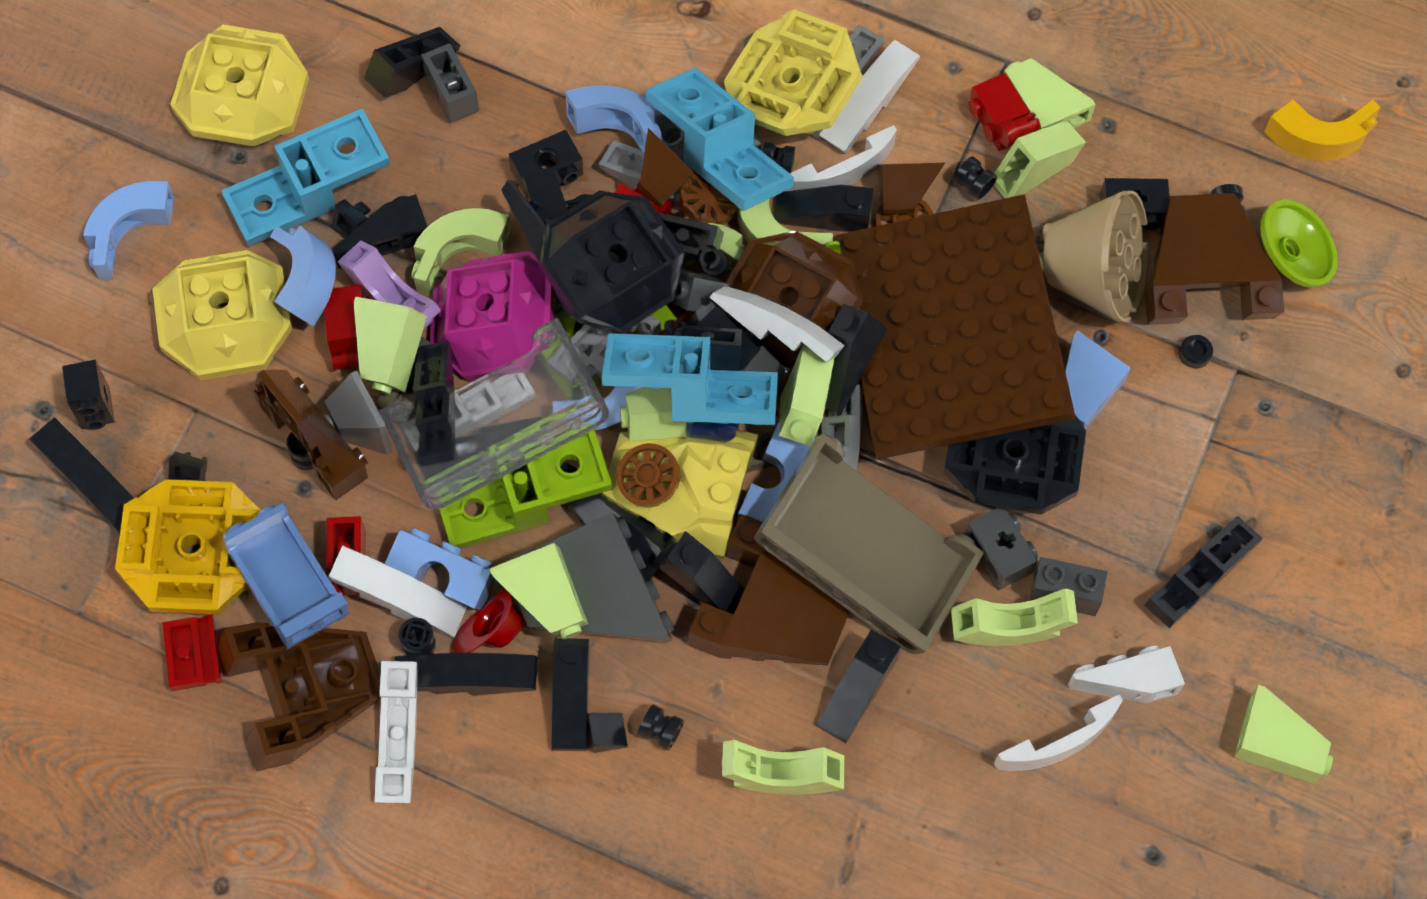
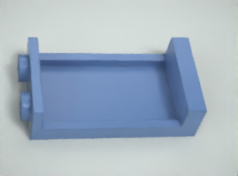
M284 503L264 508L258 513L256 518L247 523L239 522L233 525L223 536L226 551L287 649L349 615L347 601L341 592L337 593L289 517L288 509Z

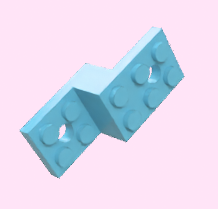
M693 68L646 89L645 100L685 132L683 162L741 210L745 211L793 187L794 177L753 145L755 114L697 68Z
M362 108L275 145L279 166L221 190L248 247L270 238L276 226L286 231L334 210L335 201L332 189L390 165V160ZM344 144H352L356 147L349 154H343L338 151ZM262 201L273 203L267 211L256 209L257 204Z
M608 333L602 371V386H615L619 388L649 387L652 389L672 388V421L775 425L778 372L710 370V337Z

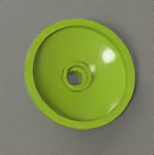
M1281 199L1269 205L1261 218L1260 233L1263 247L1274 267L1284 277L1304 287L1317 288L1328 283L1336 273L1338 256L1334 240L1323 221L1310 208L1295 200Z

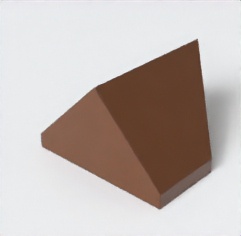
M648 128L641 178L636 186L655 205L661 207L694 172Z
M946 162L877 164L883 214L915 213V208Z

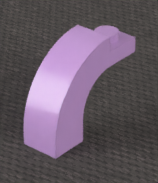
M359 241L338 261V264L355 285L360 284L362 293L365 296H369L371 300L408 306L426 315L424 328L430 325L433 318L441 311L435 301L409 287L391 269L375 247L363 241Z

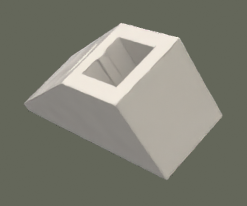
M1150 646L1141 650L1139 655L1127 658L1126 655H1119L1109 659L1106 665L1095 667L1094 664L1081 666L1074 671L1075 673L1068 683V687L1071 690L1108 697H1115L1120 694L1124 700L1145 704L1178 695L1185 685L1170 646L1161 649L1158 646Z

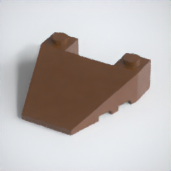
M1235 194L1170 196L1160 232L1157 252L1152 263L1150 279L1145 290L1147 325L1175 324L1183 321L1188 317L1186 289L1240 287L1242 320L1275 319L1283 314L1282 279L1267 255Z
M262 370L257 373V384L253 393L258 406L277 429L285 424L308 451L316 477L335 500H338L368 478L365 468L368 461L357 447L353 450L307 396L309 390L299 377L293 379L287 370Z
M740 514L728 541L727 557L753 567V572L734 615L703 602L701 603L689 631L688 646L724 659L740 657L752 658V661L769 659L783 660L784 663L828 666L850 611L761 547L754 539V536L763 522Z
M254 622L224 629L218 642L217 649L226 677L260 670L276 718L255 723L247 738L257 772L291 764L381 699V674L366 632L324 628L287 649L274 626H269V623Z

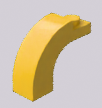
M1372 99L1347 119L1338 122H1326L1312 117L1297 102L1291 100L1271 115L1264 133L1279 147L1298 157L1316 161L1341 159L1360 150L1368 133L1378 123L1375 119L1381 107Z

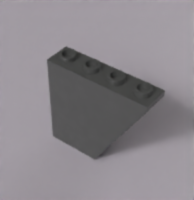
M612 512L522 554L525 555L552 543H555L560 548L588 625L580 627L582 632L579 635L663 643L672 640L669 631L673 630L674 626L667 611L665 610L660 613L655 600L659 599L660 595L652 579L646 582L641 569L645 568L646 565L638 548L632 551L627 539L632 537V534L624 518L618 520ZM517 601L528 627L533 630L548 631Z

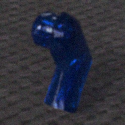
M687 423L686 436L727 443L735 438L737 424Z

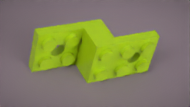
M593 425L495 452L497 469L433 486L448 541L450 544L461 549L549 524L547 508L612 490V482ZM566 460H575L580 465L579 469L573 473H566L560 467ZM472 503H479L484 507L483 512L478 516H469L465 510Z

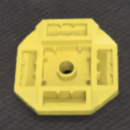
M793 9L784 14L783 18L770 22L754 32L724 79L727 93L755 114L756 125L784 136H790L800 133L813 134L818 130L831 128L863 76L846 28Z
M222 24L187 51L170 105L172 111L192 136L254 147L270 141L280 134L283 136L294 132L309 76L283 34Z
M249 250L181 262L152 288L161 351L176 363L189 370L200 381L266 370L273 360L274 354L283 345L292 331L290 312L274 302L286 284L282 266ZM227 303L224 308L215 309L217 305Z

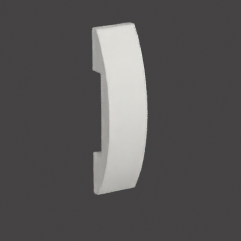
M893 125L867 137L864 152L817 173L812 164L791 172L790 174L794 177L793 187L786 191L834 185H852L874 171L877 168V164H881L890 154L895 145L897 129Z
M381 661V714L375 803H411L417 725V662Z
M1119 694L1090 708L1084 718L1087 726L1035 751L1028 739L999 753L994 762L996 769L1004 771L1032 770L1069 758L1088 746L1104 731L1123 699Z

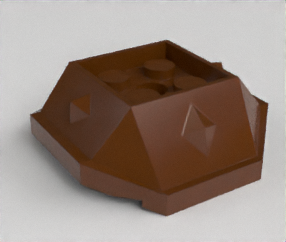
M796 230L750 240L726 281L730 288L758 295L792 310L818 325L827 333L843 304L860 310L864 305L852 260ZM795 292L799 295L794 305L786 306L782 304V298L786 293ZM734 317L731 319L738 328L742 325ZM772 333L761 340L757 337L753 341L756 346L763 345L788 370L787 375L791 373L802 346L793 351Z

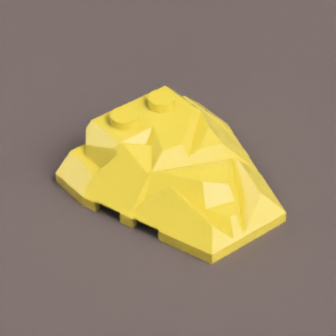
M729 427L710 428V435L630 441L628 432H620L608 470L612 482V490L603 492L602 496L637 518L639 516L653 523L655 529L663 534L667 532L673 536L687 531L717 558L724 559L733 529L735 510L747 468H750L758 435ZM647 443L658 444L668 449L676 458L680 466L681 475L679 486L671 499L659 506L650 508L636 506L628 501L620 492L616 479L618 465L623 456L632 448ZM657 451L651 453L652 461L657 455ZM643 453L637 454V459L640 462L644 461ZM665 457L661 465L667 463L669 458ZM633 463L626 465L627 469L634 470L636 467ZM673 469L664 473V475L672 476ZM627 476L624 478V482L627 483L633 480L634 477ZM660 482L665 489H668L671 483ZM638 486L631 489L629 494L633 495ZM654 487L656 499L661 496V493ZM646 491L644 492L641 500L647 499Z

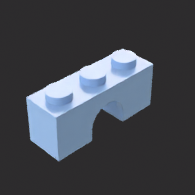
M779 423L775 428L762 460L778 468L781 474V483L770 489L762 488L752 483L736 520L739 519L740 514L763 522L810 449V446L779 436Z
M412 527L410 533L399 530L385 561L386 565L422 582L427 570L431 566L442 563L447 568L450 576L444 595L474 609L480 610L484 606L496 580L489 569L492 562L473 555L471 560L460 556L461 548L445 541L442 542L441 546L429 542L431 535Z

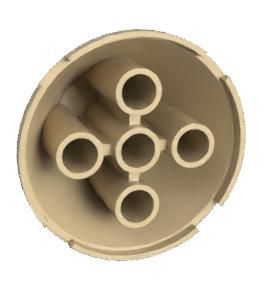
M1121 191L1058 221L1046 223L1043 228L1044 251L1039 254L1042 272H1045L1048 284L1110 318L1121 322L1131 320V317L1128 316L1130 312H1137L1144 294L1148 272L1149 242H1143L1141 226L1147 225V218L1143 203L1136 192Z

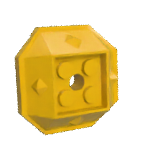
M165 479L150 488L139 498L135 497L124 504L115 570L150 612L220 615L248 587L225 549L223 536L233 525L239 522L247 523L256 518L261 509L233 482ZM191 545H201L197 552L192 554L186 553Z

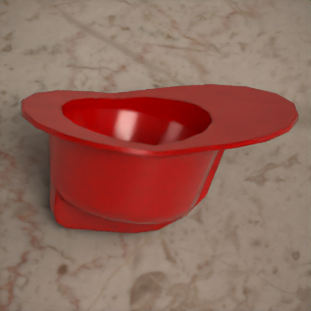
M507 590L496 593L484 607L472 615L460 627L453 640L452 649L455 653H471L481 645L490 648H503L525 627L527 623L524 616L512 604V595Z

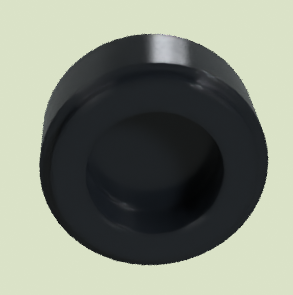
M1201 335L1186 337L1179 349V357L1182 363L1193 369L1205 367L1213 355L1211 342Z

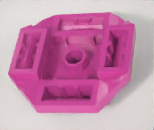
M530 251L470 260L461 267L449 269L443 281L433 289V301H435L441 311L431 322L430 343L434 344L449 340L453 368L468 382L528 374L535 364L536 357L545 349L555 334L556 293L550 281L539 267L540 263L537 257Z

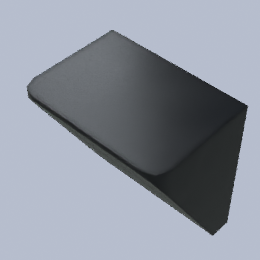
M622 713L587 714L594 753L628 747Z

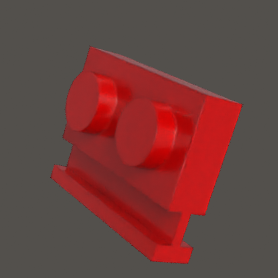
M209 614L207 617L202 618L191 617L162 622L170 690L178 691L206 686L208 683H222L213 615Z

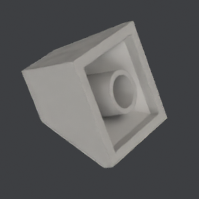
M357 371L350 373L324 401L328 412L324 416L346 443L384 454L393 452L386 425Z

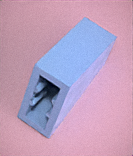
M1077 330L1068 350L1065 372L1075 415L1086 430L1125 383L1131 368Z

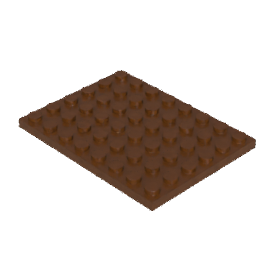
M1025 194L836 235L837 241L840 243L841 255L853 262L864 301L861 310L868 312L887 329L861 377L877 460L1076 419Z

